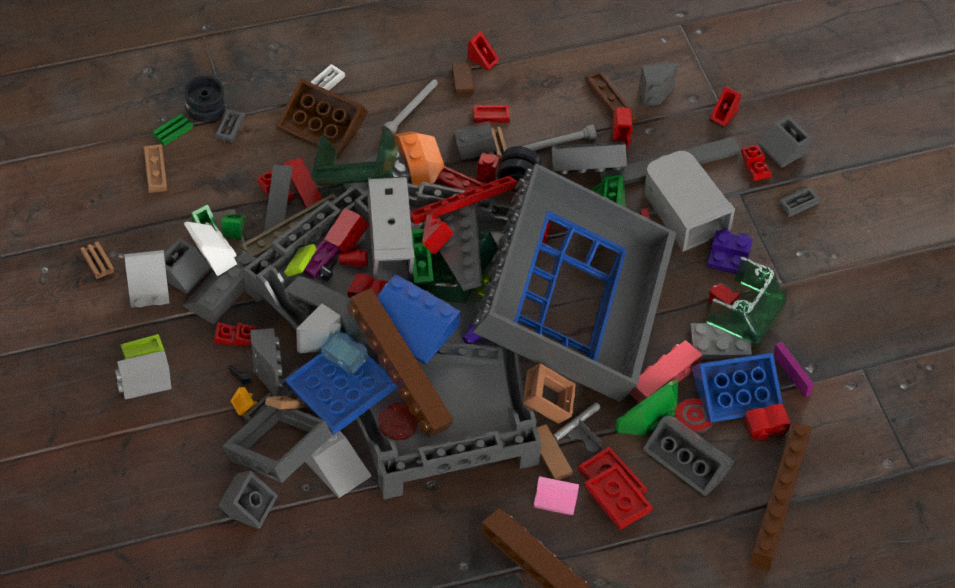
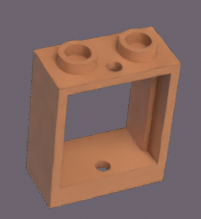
M539 363L527 370L523 404L559 424L572 417L576 384ZM544 385L558 393L557 405L542 397Z

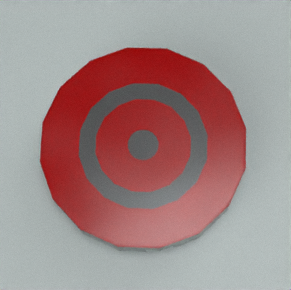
M686 399L676 408L675 418L696 434H704L713 425V422L709 423L701 399Z

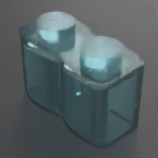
M336 331L321 347L322 355L327 360L352 375L368 359L367 348L362 343L351 341V338L346 333L341 334Z

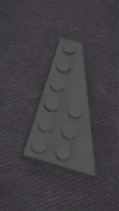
M471 204L438 216L454 233L441 247L439 252L463 291L482 286L477 209L475 204Z

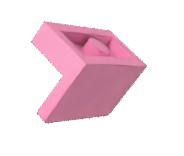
M539 476L534 507L573 515L579 484Z

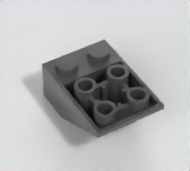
M274 328L250 330L253 372L274 396H279V390H283L282 378H278V376H282L281 364H277V362H281L280 350H276V348H280L279 336H275Z

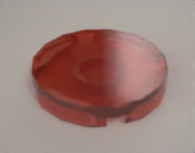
M403 403L388 405L387 408L380 412L378 417L380 431L384 436H388L393 440H405L412 437L419 425L417 418L411 414L409 405Z

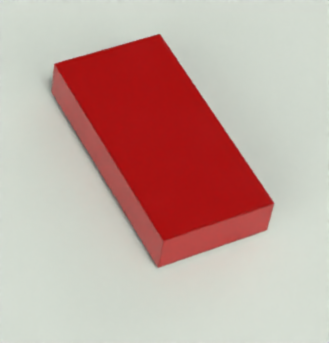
M473 105L474 123L487 121L489 123H510L509 105Z

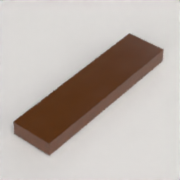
M601 70L585 76L586 83L612 116L616 108H630ZM631 109L632 124L638 122V117Z

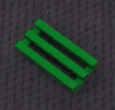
M179 114L154 130L153 136L163 146H166L191 130L193 124L188 122V119L184 118L182 114Z

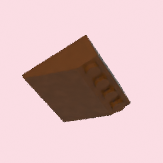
M300 78L276 127L340 155L361 127L368 111L363 105Z

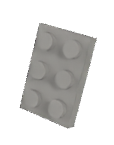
M690 323L691 345L702 354L701 359H735L752 356L748 323Z

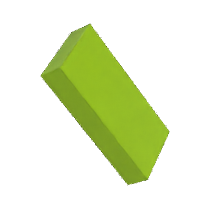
M314 244L298 249L284 271L287 277L304 271L316 252L317 248Z
M159 334L121 344L125 359L164 351Z

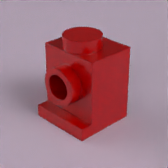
M482 153L478 162L476 180L486 183L495 181L499 170L500 157Z
M719 283L710 289L708 303L726 316L738 305L740 293H733L730 288Z

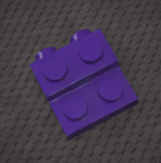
M727 229L716 230L707 268L744 276L753 238H749L745 233L739 235L732 234Z

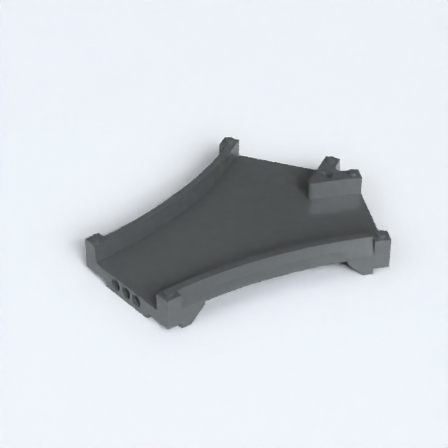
M421 182L420 186L407 183L410 212L466 192L427 182ZM356 184L332 202L328 200L274 240L269 250L244 268L245 292L257 303L265 298L295 330L309 317L289 305L284 290L298 276L311 279L313 282L325 285L327 288L340 292L347 297V291L356 274H368L373 278L370 225L352 250H367V266L359 268L340 265L339 254L342 253L340 251L334 257L337 259V262L330 270L333 272V276L327 282L320 277V274L315 279H312L304 273L287 277L284 273L299 248L314 244L317 247L322 242L345 208L361 215L369 223L368 191L364 192ZM495 197L474 203L477 209L482 286L463 291L439 251L436 254L431 253L434 282L414 284L413 276L412 281H409L461 311L460 325L446 342L465 343L462 337L480 312L478 305L485 296L483 289L490 280L488 274L490 269L494 267L495 263L492 261L495 254L499 251L497 245L504 235L502 229L505 223L508 222L506 216L512 207L496 203ZM411 222V230L425 228L422 223L415 225ZM362 333L355 342L379 364L376 352L370 348L368 339ZM481 337L472 344L502 347L501 367L429 361L425 365L417 360L454 419L448 429L430 438L421 430L419 421L411 414L409 405L400 396L398 388L356 418L378 471V485L383 500L403 495V482L515 457L520 469L539 465L542 443L536 427L537 421L534 411L526 404H523L524 392L518 353Z

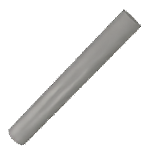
M595 402L553 434L556 441L561 439L578 426L579 419L583 422L601 408L600 405Z

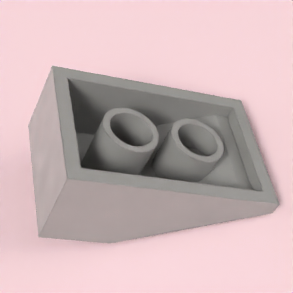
M164 250L124 254L131 308L170 303Z
M330 431L332 436L305 462L332 492L340 498L370 478L371 474L341 431L335 435Z

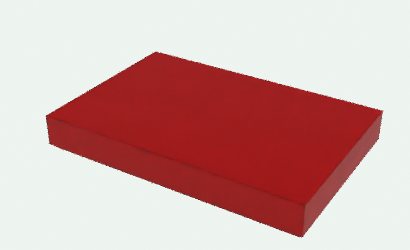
M610 446L578 465V471L588 481L618 464L642 494L647 492V487Z
M618 464L584 482V487L619 530L653 511L652 505Z

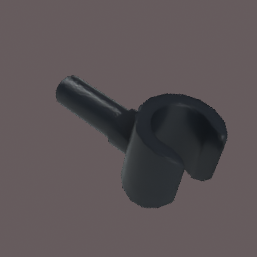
M334 258L328 266L321 268L320 277L327 282L332 278L333 272L330 270L336 264L337 259Z
M231 365L228 367L231 372L238 376L242 385L253 381L250 378L252 374L249 370L241 373V371H238Z

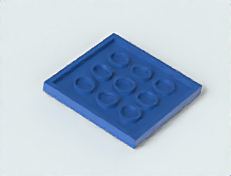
M348 333L285 379L286 385L319 419H323L329 425L328 429L334 435L397 388L396 384L390 380L388 374Z

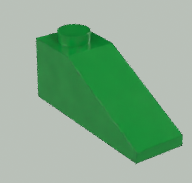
M424 229L411 230L414 249V284L432 283L434 280L431 252L422 243Z

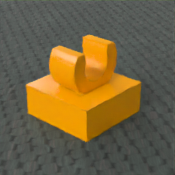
M245 387L238 388L230 401L239 416L245 415L249 409H252L257 404V401L252 400L253 394L248 393Z

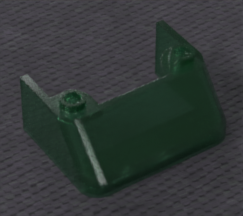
M384 129L376 161L334 165L337 150L324 135H321L311 178L316 185L323 186L368 182V179L388 177L394 170L399 145L387 129Z
M741 257L735 281L760 292L752 303L746 300H737L732 306L714 298L707 323L749 342L760 343L784 308L787 298L774 272L770 268Z

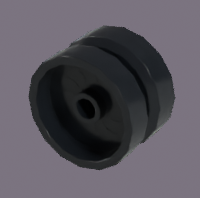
M198 76L190 80L184 90L185 107L188 116L199 122H211L221 117L225 111V93L222 82L211 76Z
M522 146L510 147L502 154L497 178L501 179L510 176L518 182L520 178H524L527 169H532L535 164L541 166L542 160L532 149Z

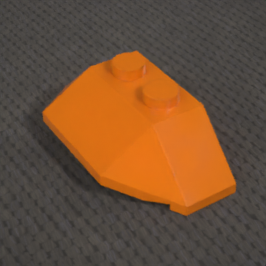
M413 131L395 134L396 145L411 175L410 184L419 186L421 182L434 184L444 168V162L435 137Z

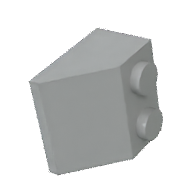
M321 304L296 329L297 352H322L341 338L340 315L324 304Z

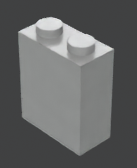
M165 351L117 361L118 369L115 370L119 393L123 392L125 399L172 389Z

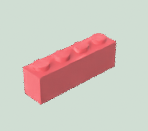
M686 340L680 345L676 344L671 352L667 355H662L657 363L653 366L649 365L644 370V373L639 377L637 386L629 394L640 403L674 379L680 382L693 371L692 367L701 363L702 354Z

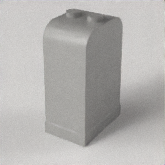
M677 151L667 156H661L659 159L649 163L644 195L665 226L676 232L675 240L682 251L714 239L716 230L727 229L731 232L735 208L724 197L692 154L686 151Z
M407 178L368 179V211L373 279L389 281L397 274L407 281H412L414 249Z

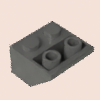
M788 115L776 122L759 141L758 145L782 168L809 153L812 137Z
M181 238L164 253L167 282L186 294L211 270V266L195 246Z

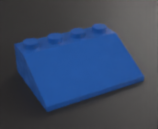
M397 274L388 281L377 297L415 359L425 365L460 325L461 311Z
M773 353L702 363L692 367L695 386L709 423L743 418L745 413L750 410L783 404Z

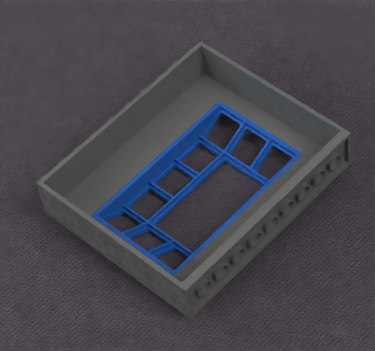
M535 164L532 169H527L524 178H520L517 182L516 189L518 191L511 200L513 206L507 213L508 222L505 223L502 229L504 235L498 242L497 247L499 251L495 254L492 261L495 264L488 274L490 280L483 289L485 296L478 305L480 312L473 321V324H475L473 333L534 362L541 363L553 371L620 402L637 386L676 232ZM548 220L568 229L559 250L542 243ZM574 232L593 241L584 263L565 254ZM599 244L618 254L609 275L590 266ZM539 250L556 258L551 274L535 266ZM562 261L606 282L589 346L543 325ZM532 273L549 282L544 298L527 290ZM525 297L542 306L537 322L520 314ZM517 322H520V323H522V324H524V325H526V326H528V327L534 329L535 332H533V331H531V330H529V329H527V328H525V327H523V326L517 324ZM542 333L559 341L561 344L542 336ZM568 346L585 353L586 356L569 349Z

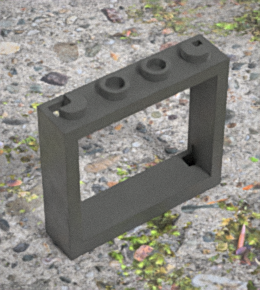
M267 405L223 445V448L231 462L283 483L332 435L328 429L329 425L323 419L316 418L309 413H303L296 408L278 409ZM278 421L309 432L278 462L249 450Z

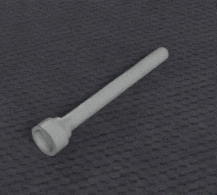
M432 80L393 121L386 122L381 127V131L386 137L391 138L397 132V126L437 86V80Z
M591 124L585 126L582 131L522 147L535 151L581 138L595 139L597 134L594 125Z

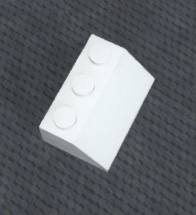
M193 222L184 223L198 249L217 276L237 265L234 259L237 256L219 230L215 231L210 225Z

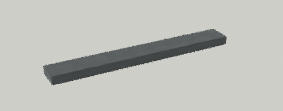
M733 136L681 151L689 152L699 164H704L740 154L741 149ZM661 156L629 164L623 167V170L610 169L600 172L599 177L602 180L608 176L623 175L624 185L645 180L649 163L659 159Z

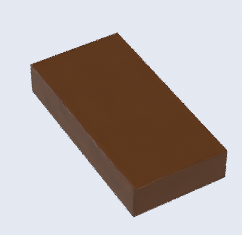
M470 62L452 63L456 94L474 93Z

